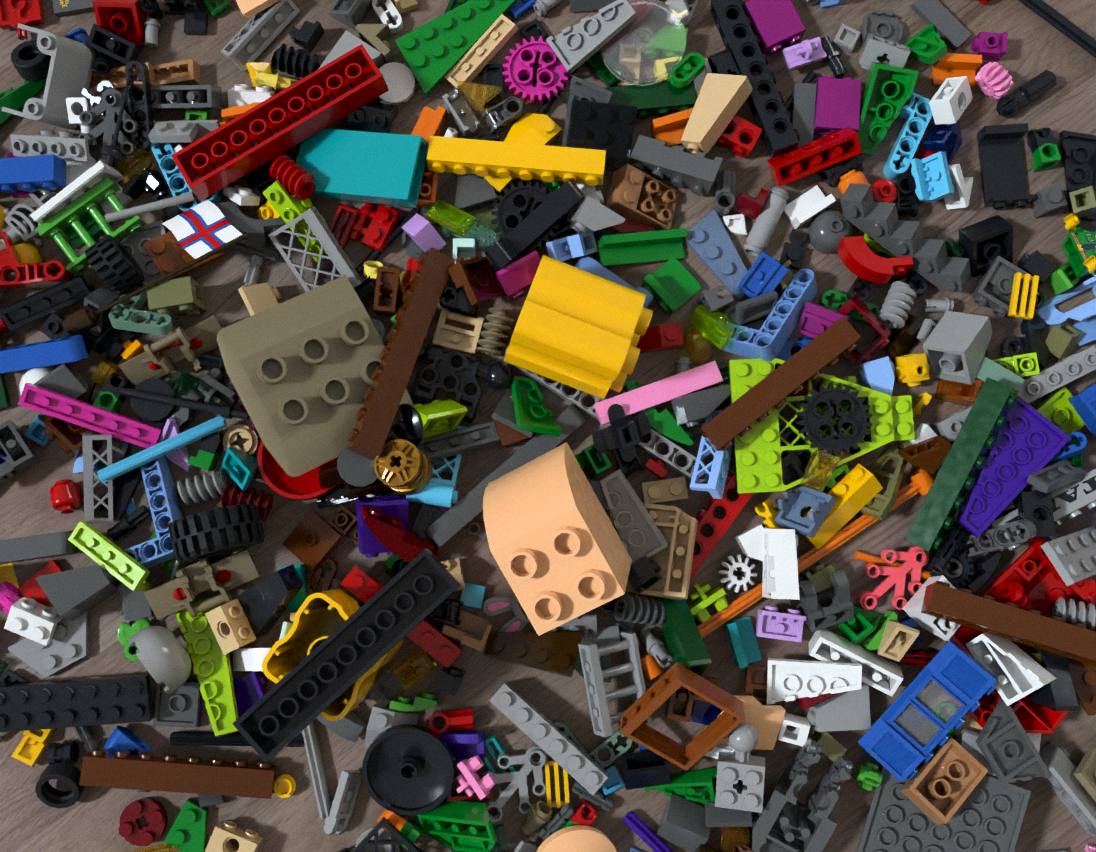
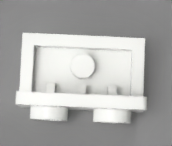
M235 84V87L228 90V108L250 105L254 102L261 103L274 96L275 90H269V86H256V89L248 88L246 84Z
M22 597L11 605L4 629L47 646L52 640L57 623L63 617L53 607L42 605L32 598Z

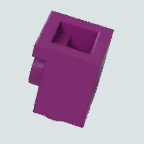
M981 31L972 40L971 50L973 54L982 55V60L998 62L1007 52L1008 32L1001 34Z

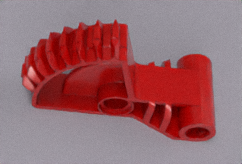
M0 227V240L3 239L7 249L0 250V289L50 288L75 277L73 273L66 270L65 265L57 260H51L47 263L22 264L11 237ZM11 272H16V279L14 281L9 282V274Z

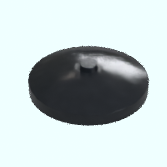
M403 724L386 729L372 741L364 756L362 775L367 791L383 808L397 814L418 815L434 809L447 797L454 780L455 763L450 748L438 734L423 726Z

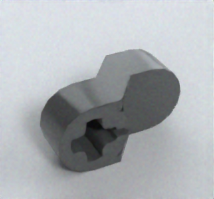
M194 388L180 397L204 402L205 399L198 388ZM180 407V410L172 416L175 418L179 430H183L195 421V410Z

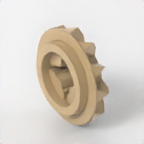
M234 425L224 434L223 448L225 452L228 447H233L253 455L258 447V436L254 429L247 425ZM239 435L242 439H249L243 444V449L239 445H233L239 441Z

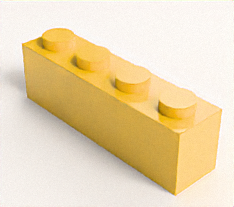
M858 464L827 493L833 496L836 502L814 538L802 535L819 550L872 500L883 487L871 472L861 464ZM808 512L803 516L804 518L809 516Z

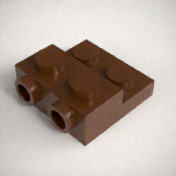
M474 255L466 260L459 258L451 263L452 266L448 268L456 288L464 287L471 305L496 300L504 296L487 256L478 258L477 255Z
M82 395L76 398L77 400L89 403ZM52 416L43 421L47 428L44 430L46 435L53 441L57 438L62 443L60 448L68 456L73 454L76 458L83 453V432L102 434Z

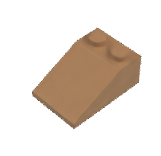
M949 737L934 752L930 760L918 768L919 771L911 780H908L900 791L936 825L947 824L987 774L988 770L957 741Z

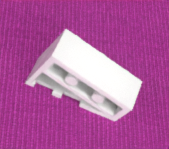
M763 529L762 597L800 600L796 551L798 535L795 534V529Z
M985 632L965 644L974 658L996 676L997 681L995 684H997V687L995 689L1007 706L1057 679L1011 640Z

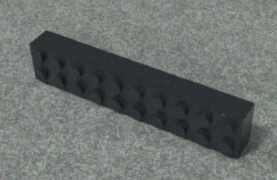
M424 549L240 716L233 725L267 763L461 585L429 549Z

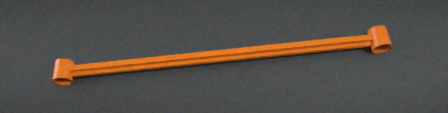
M919 469L910 475L909 479L911 482L898 491L896 501L890 512L918 493L921 496L928 494L935 480L931 473ZM862 514L840 529L819 550L813 547L798 557V574L879 519ZM762 582L728 604L729 606L722 611L713 614L704 623L697 625L701 637L704 638L762 599ZM667 646L664 647V649L669 654ZM648 652L640 656L643 675L647 681L652 680L664 671V668L660 667L654 656H650Z

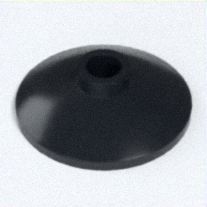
M399 405L392 423L393 430L399 439L407 440L417 447L423 438L421 417L412 405Z

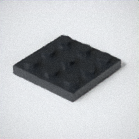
M573 99L566 147L606 150L605 171L615 172L629 164L638 107Z

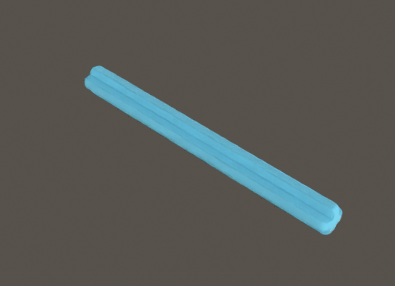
M219 415L97 472L98 477L105 483L221 430L227 426L225 418Z

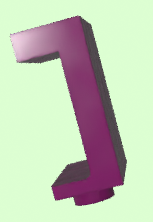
M750 0L744 4V13L750 17L764 45L762 52L765 55L769 53L772 55L776 54L783 47L789 44L793 46L802 40L806 28L791 0Z
M832 76L819 77L815 83L817 88L813 135L827 136L846 127L858 132L861 80H855L851 77L836 79Z

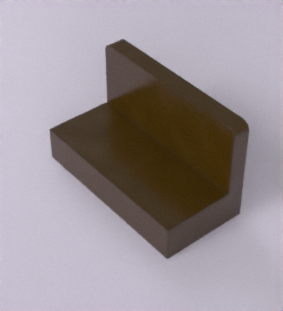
M908 314V319L905 321L903 328L890 329L892 331L888 337L890 342L882 350L889 353L894 363L895 357L906 355L919 341L917 335L922 325L916 316Z

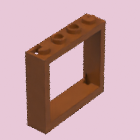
M676 662L620 716V733L687 771L695 763H698L707 752H710L716 744L725 739L733 729L741 725V722L745 720L744 702ZM681 686L724 711L685 747L643 723Z

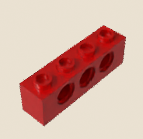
M846 127L767 160L773 181L782 186L861 154L862 150L857 132Z

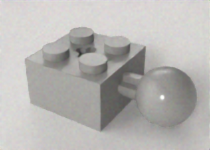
M741 722V725L733 729L728 735L729 743L735 749V754L719 752L715 807L762 813L766 757L749 755V752L758 743V733L751 724ZM738 780H742L743 784H739Z

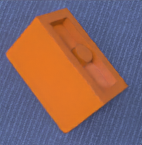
M945 54L932 65V86H941L946 78L967 76L970 88H973L975 86L976 69L982 64V55Z
M425 106L411 135L422 136L429 143L430 136L440 135L448 119L447 110L441 106H438L437 110Z
M693 108L653 119L650 128L654 139L666 142L667 147L681 145V138Z

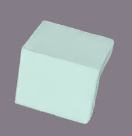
M453 238V259L464 258L466 260L476 255L475 239Z

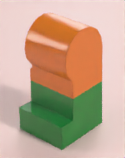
M387 809L377 819V822L385 817L413 843L422 831L421 826L407 815L397 814ZM401 844V846H403L408 851V848L404 844Z

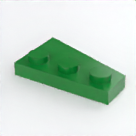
M513 375L511 388L517 429L559 437L562 430L559 425H555L552 419L554 416L552 411L547 410L543 403L544 397L534 379Z

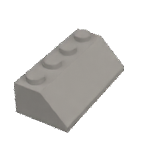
M1048 743L1039 751V755L1052 777L1043 779L1083 829L1096 838V802L1073 775L1078 766L1076 764L1073 765L1068 759L1070 755L1063 747Z

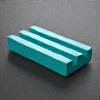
M495 733L485 739V746L498 765V755L490 742L493 741L500 754L506 753ZM486 755L483 758L484 763L489 771L497 774V771ZM514 765L509 766L511 771H517ZM499 767L502 773L507 772L506 769Z

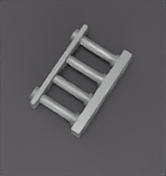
M622 631V641L599 648L596 643L591 642L578 644L593 731L596 735L602 737L613 735V724L619 723L620 716L625 712L622 711L609 715L608 703L610 701L632 695L634 703L646 692L639 654V640L635 632ZM624 650L625 664L601 670L599 660L601 656ZM628 672L630 686L605 692V679ZM651 715L644 721V723L652 722Z

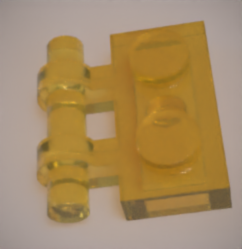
M130 134L127 138L130 142H132ZM127 144L125 147L126 151L130 152L131 146ZM136 147V152L133 155L123 154V160L115 159L116 170L121 174L125 172L121 180L124 185L135 174L138 173L140 175L144 169L153 167V163L156 161L153 152L147 157L145 156L151 149H138ZM138 160L141 161V162L138 163L134 168H132V169L130 168V167H131L134 163H136Z

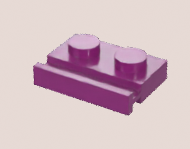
M807 301L795 332L815 339L841 317L844 316L848 321L850 316Z

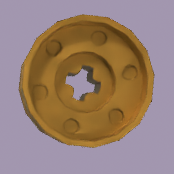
M403 439L391 440L384 444L380 456L374 460V471L378 479L397 493L407 496L424 490L433 474L432 464L428 456L411 442Z

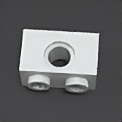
M967 76L946 78L930 100L929 105L935 125H951L956 123L972 101L973 96Z

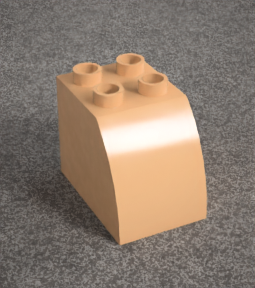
M567 442L488 483L483 496V516L489 548L538 636L625 594L632 559Z

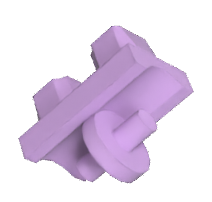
M820 37L803 40L801 43L784 48L782 51L789 70L826 59L827 57Z

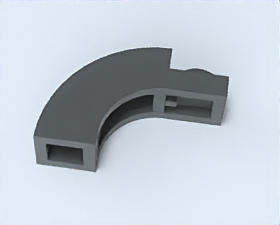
M233 201L215 203L233 227L239 232H246L249 235L247 241L243 239L239 242L248 246L266 247L265 240L270 239L268 235L285 225L282 218H249L240 211L238 204ZM281 232L276 237L278 239L287 238V233Z

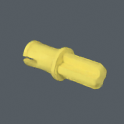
M259 70L256 71L255 84L274 88V90H284L290 86L291 80L298 81L279 76V73L275 75Z

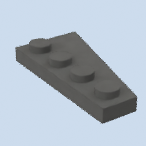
M572 75L561 147H566L572 100L581 99L609 103L612 91Z

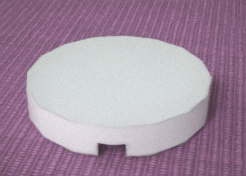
M397 62L381 66L379 71L383 75L389 91L378 96L381 101L391 102L392 106L409 101L414 95L416 88L415 77L412 71L404 64Z

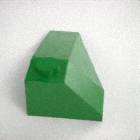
M872 61L861 103L859 131L857 132L861 149H863L862 153L873 155L887 134L889 127L900 114L904 104L913 94L919 71Z

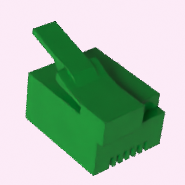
M594 444L585 448L579 454L574 455L581 469L586 468L590 478L612 467L606 453L598 454Z

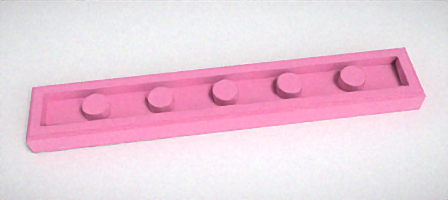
M712 361L600 401L593 406L602 426L610 423L608 409L613 404L621 405L627 417L671 401L679 396L721 383L723 378L716 361Z

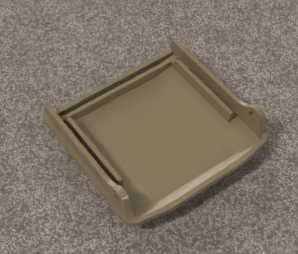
M346 275L222 328L217 333L216 340L228 377L264 446L286 475L292 478L299 477L339 457L340 452L349 444L347 437L351 429L356 426L358 421L355 419L356 414L364 406L366 401L363 399L364 394L373 383L371 377L375 368L380 365L381 359H379V356L385 347L363 303ZM405 389L400 405L410 404L413 406L407 389Z

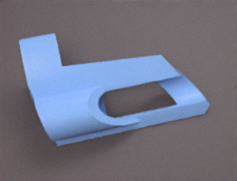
M1094 276L1044 301L1043 305L1035 311L1046 324L1050 325L1060 324L1071 318L1083 321L1095 316L1096 298L1066 313L1058 311L1054 305L1089 288L1092 289L1093 294L1096 296V277Z

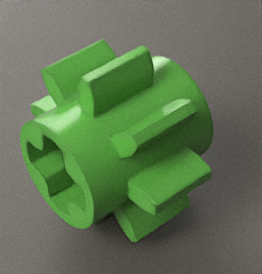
M868 760L864 761V765L857 764L854 771V780L859 781L858 786L860 788L871 791L872 786L877 788L880 786L882 771L878 770L879 765Z

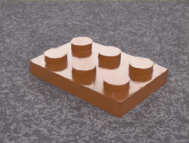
M171 231L143 243L161 277L195 260L182 248ZM222 250L166 280L179 278L224 257L225 253Z

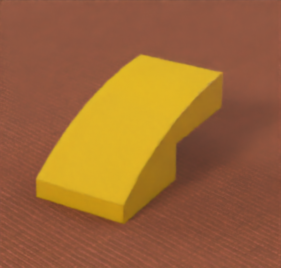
M55 728L24 731L23 735L25 736L11 757L35 767Z

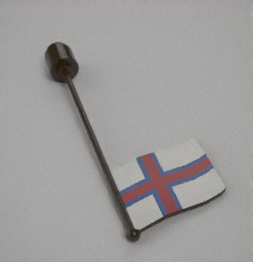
M206 200L162 223L164 227L174 234L182 248L195 260L98 310L84 306L66 315V319L62 320L63 327L71 336L75 334L80 335L98 325L100 313L243 239L247 241L249 235L246 232H239L228 222L215 204Z

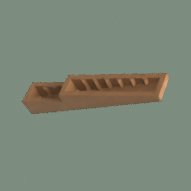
M193 59L159 65H151L149 62L144 63L149 70L150 86L202 85L200 65ZM126 66L111 68L107 74H99L93 71L89 89L97 91L98 84L103 80H107L115 85L116 90L124 93L126 87ZM135 69L133 71L134 74L141 73V69ZM134 81V84H142V81Z

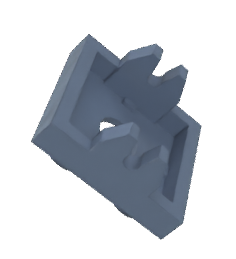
M798 484L792 492L783 491L785 500L778 499L780 512L774 521L780 526L795 529L798 533L814 538L836 500L831 495ZM804 508H812V511L809 510L808 517H801V511Z

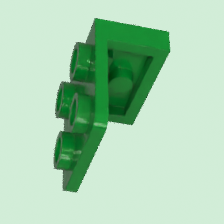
M675 257L670 258L653 274L649 273L641 284L642 288L653 295L654 299L658 302V307L670 316L701 288L698 281Z

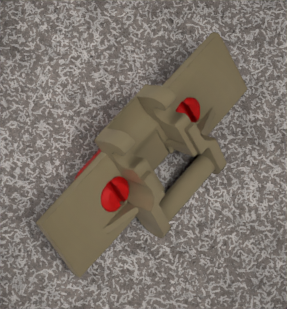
M214 315L185 331L178 327L176 332L151 345H144L145 352L120 364L119 367L135 387L146 379H158L169 373L172 375L173 382L177 383L181 380L180 372L194 366L196 372L203 369L198 357L202 353H207L218 347L217 333L223 327Z
M244 549L213 563H210L209 559L206 558L176 571L177 578L144 591V595L157 620L187 608L190 616L194 618L200 612L224 602L232 601L228 590L260 577V574L248 549ZM211 588L212 591L219 590L221 592L218 596L194 605L193 599L205 590Z

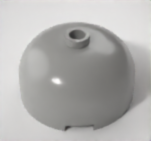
M149 626L128 639L132 647L134 645L138 647L136 655L158 684L164 682L166 685L164 690L167 694H171L187 681L191 673L192 662L186 650L189 646L181 635L177 638L173 632L165 627Z

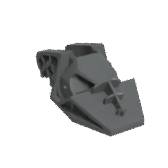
M810 739L807 740L778 780L768 802L763 806L762 813L756 812L753 815L752 851L822 852L838 825L830 813L840 797L841 782L851 778L852 761L839 756L811 794H808V800L803 805L797 802V794L802 785H806L808 781L807 774L811 764L818 763L821 758L820 753L823 750L820 744Z

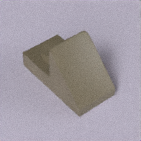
M357 24L355 26L358 37L381 52L386 64L393 60L392 48L385 41L391 34L388 24Z

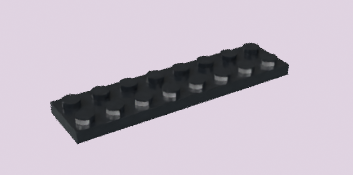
M149 674L0 685V733L146 722L153 719Z

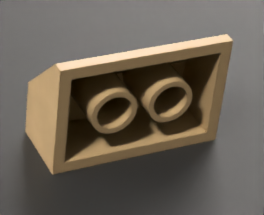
M268 282L238 289L251 316L280 304L279 299L282 298L277 287L273 288Z

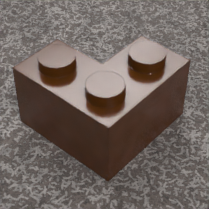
M701 675V677L719 687L720 680L716 677ZM681 686L667 699L664 714L670 719L690 722L693 701H708Z

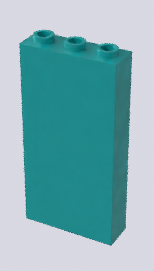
M324 128L301 142L296 164L306 169L314 177L315 191L311 197L417 207L429 143L422 136Z

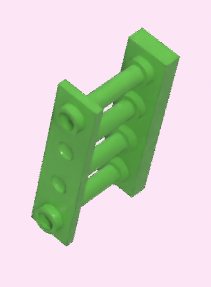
M109 177L103 179L35 228L40 236L48 240L54 239L71 261L65 267L66 270L75 275L85 272L90 264L85 253L81 256L75 253L63 237L62 230L72 226L88 248L96 242L80 223L82 215L90 213L105 234L116 238L119 242L130 235L137 234L142 230V226L146 224L138 215L133 218L122 219L125 224L115 231L106 222V219L98 210L100 203L108 200L116 211L125 209L115 196L120 188Z

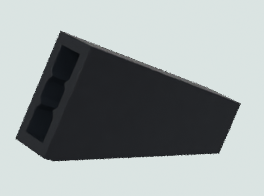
M293 564L276 571L237 597L256 639L270 632L304 585Z

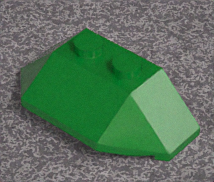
M466 801L443 802L434 809L417 815L423 834L428 837L432 836L439 843L452 850L491 852L497 842L485 803Z

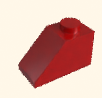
M681 322L647 328L645 335L640 336L637 348L641 349L640 353L681 349L684 344Z

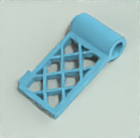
M458 425L454 431L467 427ZM458 454L450 462L446 458H442L445 465L437 470L432 466L433 474L429 484L417 494L406 495L408 501L451 508L453 504H457L459 491H456L455 487L462 454ZM449 469L453 474L452 480H444L439 474Z

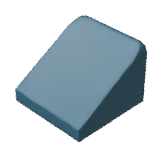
M36 415L24 431V435L44 447L50 438L44 432L47 429L43 423L45 419Z

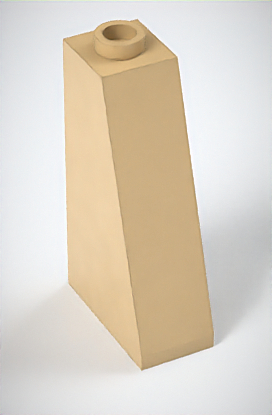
M706 74L681 138V142L687 152L696 154L699 151L707 154L752 92L753 88L747 76Z

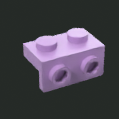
M765 606V610L758 609L755 636L794 642L802 641L803 623L807 621V616L801 615V610L787 609V613L778 612L779 607Z

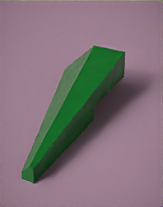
M47 78L38 82L25 80L24 84L15 90L11 87L0 93V124L12 115L11 113L1 111L2 107L18 110L28 99L46 85Z
M717 767L672 774L671 784L645 787V791L649 792L650 789L663 791L667 796H671L672 793L685 796L686 800L701 803L715 802ZM738 780V783L743 784V781Z

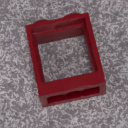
M854 294L837 312L847 315L855 308L881 334L861 353L855 348L849 353L842 352L857 366L860 362L866 363L874 355L872 351L877 347L881 350L890 342L888 337L892 331Z

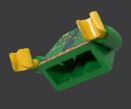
M1071 213L1063 218V221L1066 223L1065 229L1069 230L1070 233L1061 246L1077 278L1090 274L1096 277V232L1083 229L1079 225L1080 220L1077 215Z

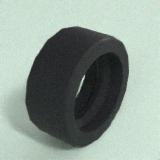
M54 763L47 766L36 783L35 791L37 797L44 804L54 808H67L74 805L85 787L79 785L81 771L79 768L67 763ZM48 780H63L73 790L67 792L59 791L53 788Z

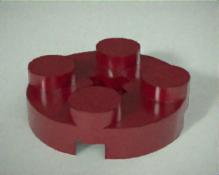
M150 797L135 800L126 806L120 816L119 834L133 845L149 846L159 839L167 828L168 817L165 816L163 810L165 808L158 800ZM145 816L147 817L146 822L149 825L142 827L139 819Z

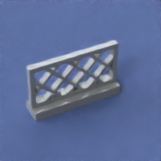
M315 206L268 235L306 292L312 290L310 286H313V289L321 286L318 284L319 273L331 275L330 282L334 280L335 276L342 277L346 275L353 288L363 282L361 276ZM303 218L309 226L307 234L295 232L297 222ZM281 232L291 234L289 246L281 244L276 236ZM295 235L307 238L305 249L293 247ZM310 239L319 241L321 244L320 253L308 251ZM292 250L304 253L302 265L292 261ZM307 254L319 257L317 268L305 266ZM322 258L332 261L334 264L332 272L320 269ZM304 269L316 272L314 283L307 282L304 279Z

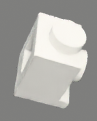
M785 712L778 740L803 747L807 742L810 730V722L807 720V716L804 718Z

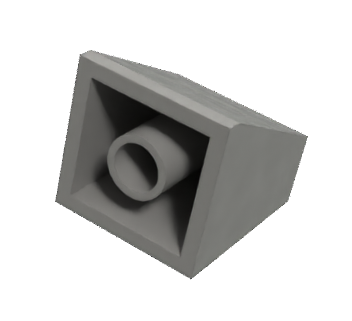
M947 310L922 345L930 367V376L972 385L993 334L990 318Z

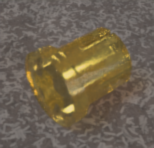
M101 357L98 361L100 364L90 377L96 383L104 386L109 376L113 373L118 374L121 369L114 363Z

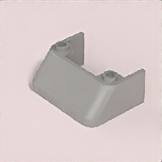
M18 23L17 28L38 35V49L43 54L51 56L43 100L38 98L28 99L24 104L23 111L2 107L1 111L65 129H78L80 127L78 123L69 124L66 98L86 97L81 93L83 88L89 89L93 61L96 58L94 49L82 42ZM78 102L73 105L75 114L80 115L83 112V107Z

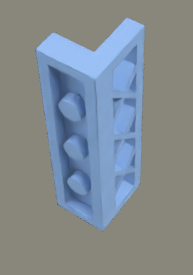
M714 410L706 417L705 425L723 410ZM702 435L690 483L691 490L709 491L713 499H722L734 443L724 451L721 448L715 451L707 444V440ZM712 453L714 456L713 461L705 466L703 459ZM707 473L709 475L708 484H698V479Z

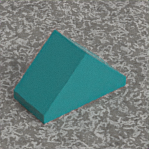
M228 447L221 467L245 491L256 474L258 460L257 457L233 447Z

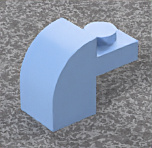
M593 231L575 233L546 243L549 257L561 262L598 251Z

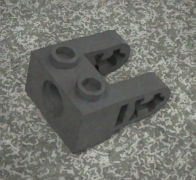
M8 420L0 425V447L3 448L7 455V461L0 464L1 484L40 462V460L15 423Z
M843 569L832 572V588L816 593L811 580L799 583L802 615L807 616L806 623L811 632L854 619L850 584Z

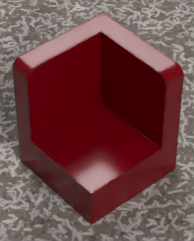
M761 188L756 199L739 193L732 210L756 220L769 191Z

